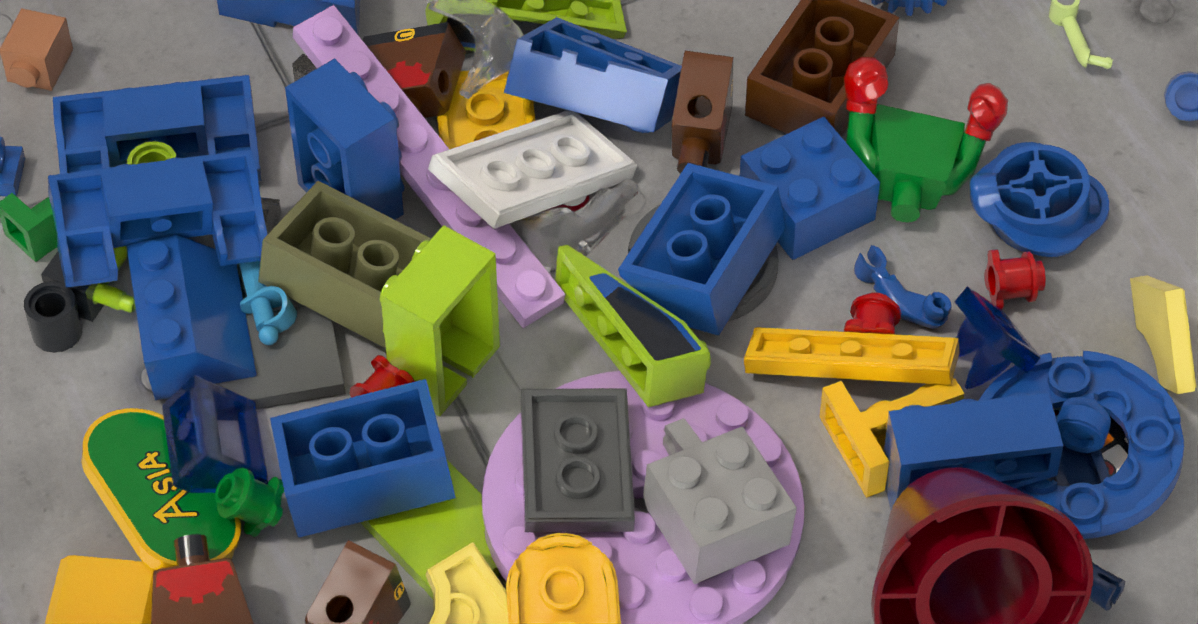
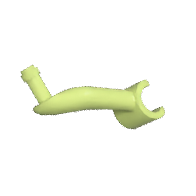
M1051 0L1049 18L1054 24L1064 27L1078 62L1085 68H1087V64L1104 67V69H1111L1113 59L1090 55V49L1076 20L1080 0H1074L1072 5H1062L1057 0Z

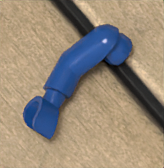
M871 245L867 256L870 263L875 267L869 265L863 255L859 253L854 265L855 275L863 282L875 283L873 288L876 293L887 295L893 300L902 312L900 319L932 329L941 327L948 320L952 308L948 296L940 292L924 296L905 290L896 276L888 273L886 270V257L881 249L874 245Z

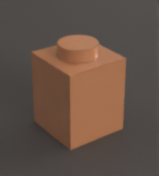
M21 8L0 48L7 82L16 83L22 87H35L49 91L53 90L73 51L66 17Z

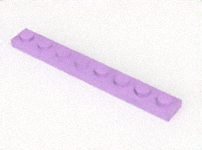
M333 5L294 26L293 39L316 68L335 58L349 73L356 72L362 78L368 92L379 103L384 101L390 105L399 121V127L396 130L398 147L402 154V159L399 161L400 174L441 226L445 225L496 253L498 298L520 326L525 328L564 304L566 294L510 224L493 229L428 170L432 155L450 149L337 8Z

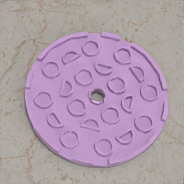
M620 371L583 377L556 388H627L633 497L635 499L644 498L643 492L647 464L669 456L663 446V437L666 434L664 432L665 425L684 418L702 442L743 426L797 507L790 545L697 584L693 583L649 512L645 513L634 510V532H525L521 413L505 429L492 451L485 471L482 490V516L485 527V539L491 557L506 582L514 561L526 550L527 546L546 535L568 533L581 536L592 542V545L599 548L602 553L604 552L612 562L618 581L621 624H743L765 607L783 586L787 573L798 553L804 525L802 485L791 455L778 435L755 411L728 393L705 383L704 393L648 407Z

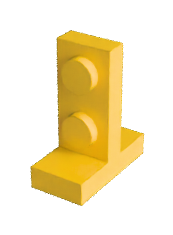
M953 378L951 385L925 384L912 394L893 401H879L871 405L866 411L860 413L843 382L839 381L822 388L819 418L867 498L886 489L889 460L884 453L888 412L900 410L910 405L927 407L952 404L964 399L965 393L957 380Z

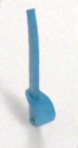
M260 261L240 263L247 297L240 302L241 310L246 314L253 313L260 342L265 345H273L278 340L279 333L287 330L295 322L297 310L284 290L275 286L267 287L258 282ZM282 306L281 311L274 317L272 308Z

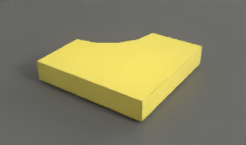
M1148 275L1130 278L1136 328L1144 335L1151 349L1156 364L1159 384L1176 394L1195 391L1196 380L1185 290Z
M473 542L427 569L426 578L433 592V616L429 624H508L506 590Z

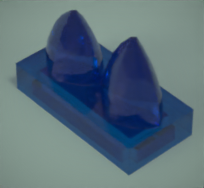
M968 286L954 301L966 316L956 335V338L959 339V357L976 352L966 379L965 388L967 390L992 380L1001 374L1011 363L1028 373L1041 358L1002 309Z

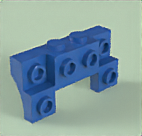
M249 75L53 97V116L60 174L127 164V158L136 146L145 142L157 141L172 147L178 158L251 149L258 173V181H262Z
M251 149L188 158L175 157L157 162L133 165L121 164L110 168L48 175V193L57 232V248L66 288L118 281V268L113 248L172 235L189 238L212 234L220 266L261 261L263 239L268 234L261 203L258 173Z

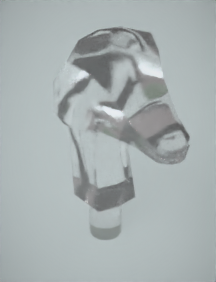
M425 0L430 3L428 9L460 22L474 37V58L467 78L460 88L461 96L469 99L484 85L509 72L517 39L524 35L518 25L501 8L486 0Z
M625 179L613 189L600 188L585 207L576 212L568 208H554L509 224L547 272L553 274L556 273L559 246L569 245L587 257L626 217L625 204L638 195L639 189L633 180Z

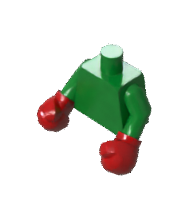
M860 57L848 65L844 76L846 98L848 99L846 110H849L846 143L880 182L878 199L892 202L890 214L895 220L900 222L916 221L920 217L921 208L926 210L936 209L942 195H954L974 175L986 141H991L993 132L1000 126L1008 111L1007 97L1000 87L991 83L979 84L971 92L967 106L970 114L966 127L963 122L877 104L878 98L885 94L889 84L884 64L875 57Z

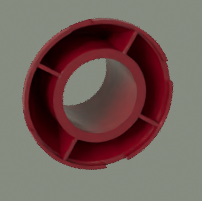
M955 467L933 471L911 483L899 495L891 509L872 591L871 609L874 624H1078L1088 605L1092 592L1093 564L1091 554L1078 528L1065 514L1055 507L976 470Z

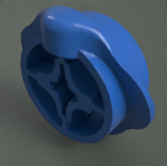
M1022 142L1011 145L1000 152L990 163L981 168L970 181V199L976 213L993 226L996 234L1006 244L1023 252L1030 251L1032 254L1042 257H1059L1076 250L1084 240L1100 229L1108 220L1109 198L1105 188L1097 179L1088 174L1081 160L1071 152L1060 147L1036 142Z

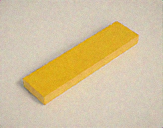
M756 327L744 356L745 373L951 385L960 353L959 339L952 337Z

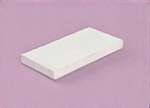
M567 110L432 155L428 170L493 229L633 179L638 165L577 112Z

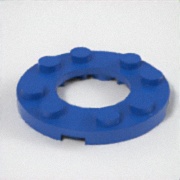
M1083 351V357L1066 356L1052 358L1051 353L1038 355L1018 363L1002 373L980 397L979 400L1003 398L1020 392L1028 394L1049 392L1053 409L1061 408L1065 400L1070 397H1084L1103 406L1109 415L1123 428L1129 444L1128 456L1118 472L1111 477H1106L1102 483L1094 485L1075 483L1070 486H1060L1054 480L1049 481L1045 479L1015 488L1061 511L1078 528L1083 539L1113 535L1139 524L1161 507L1170 496L1179 479L1183 464L1184 438L1178 409L1167 391L1152 376L1121 358L1093 351Z

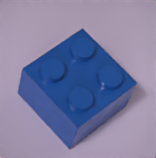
M825 117L819 118L741 156L739 176L777 185L779 188L786 229L777 242L792 260L876 219L880 182Z

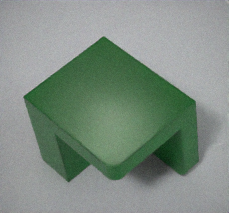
M13 193L0 201V219L4 234L32 260L37 262L57 248V232L49 197L31 209Z

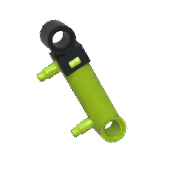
M157 141L145 142L136 146L130 152L127 164L164 161L177 156L172 147L165 143ZM126 246L113 248L118 270L128 258ZM59 252L55 254L42 272L43 283L34 286L24 299V310L34 343L43 351L52 353L66 351L79 342L83 333L81 318L93 322L104 305L129 313L136 310L134 297L127 295L123 290L108 285L110 282L66 288Z

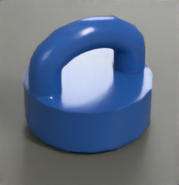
M1187 71L1179 73L1171 78L1166 85L1164 92L1165 104L1171 114L1180 120H1198V73Z
M1070 397L1063 403L1056 419L1062 443L1067 448L1077 452L1090 453L1099 451L1104 447L1110 429L1111 418L1105 408L1097 402L1084 397Z

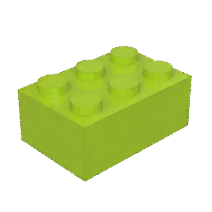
M445 225L440 228L430 241L424 240L417 247L412 261L399 275L391 276L380 293L386 359L398 369L408 372L415 382L427 380L434 412L439 417L467 386V379L443 366V361L474 378L500 347L496 253Z

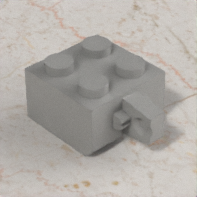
M684 418L665 425L664 432L666 434L663 437V446L669 456L647 464L643 497L648 512L694 584L790 545L797 507L743 426L702 442Z

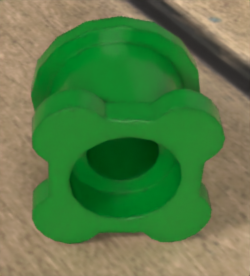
M243 467L236 469L232 473L225 475L216 488L215 501L217 502V511L221 517L228 520L238 518L245 521L243 528L245 534L256 537L265 527L276 526L282 517L281 498L284 492L283 482L281 479L273 477L269 480L268 484L254 479V475L250 470Z

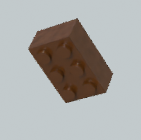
M800 0L747 77L745 116L787 134L819 118L825 117L842 137L848 128L849 110H846L848 99L846 98L844 84L847 67L860 57H875L887 68L895 56L900 17L859 0Z

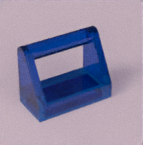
M194 375L162 405L173 486L190 493H215L220 480L225 475L242 467L250 470L254 475V479L268 484L269 478L257 407L253 400ZM217 421H238L244 463L222 454Z

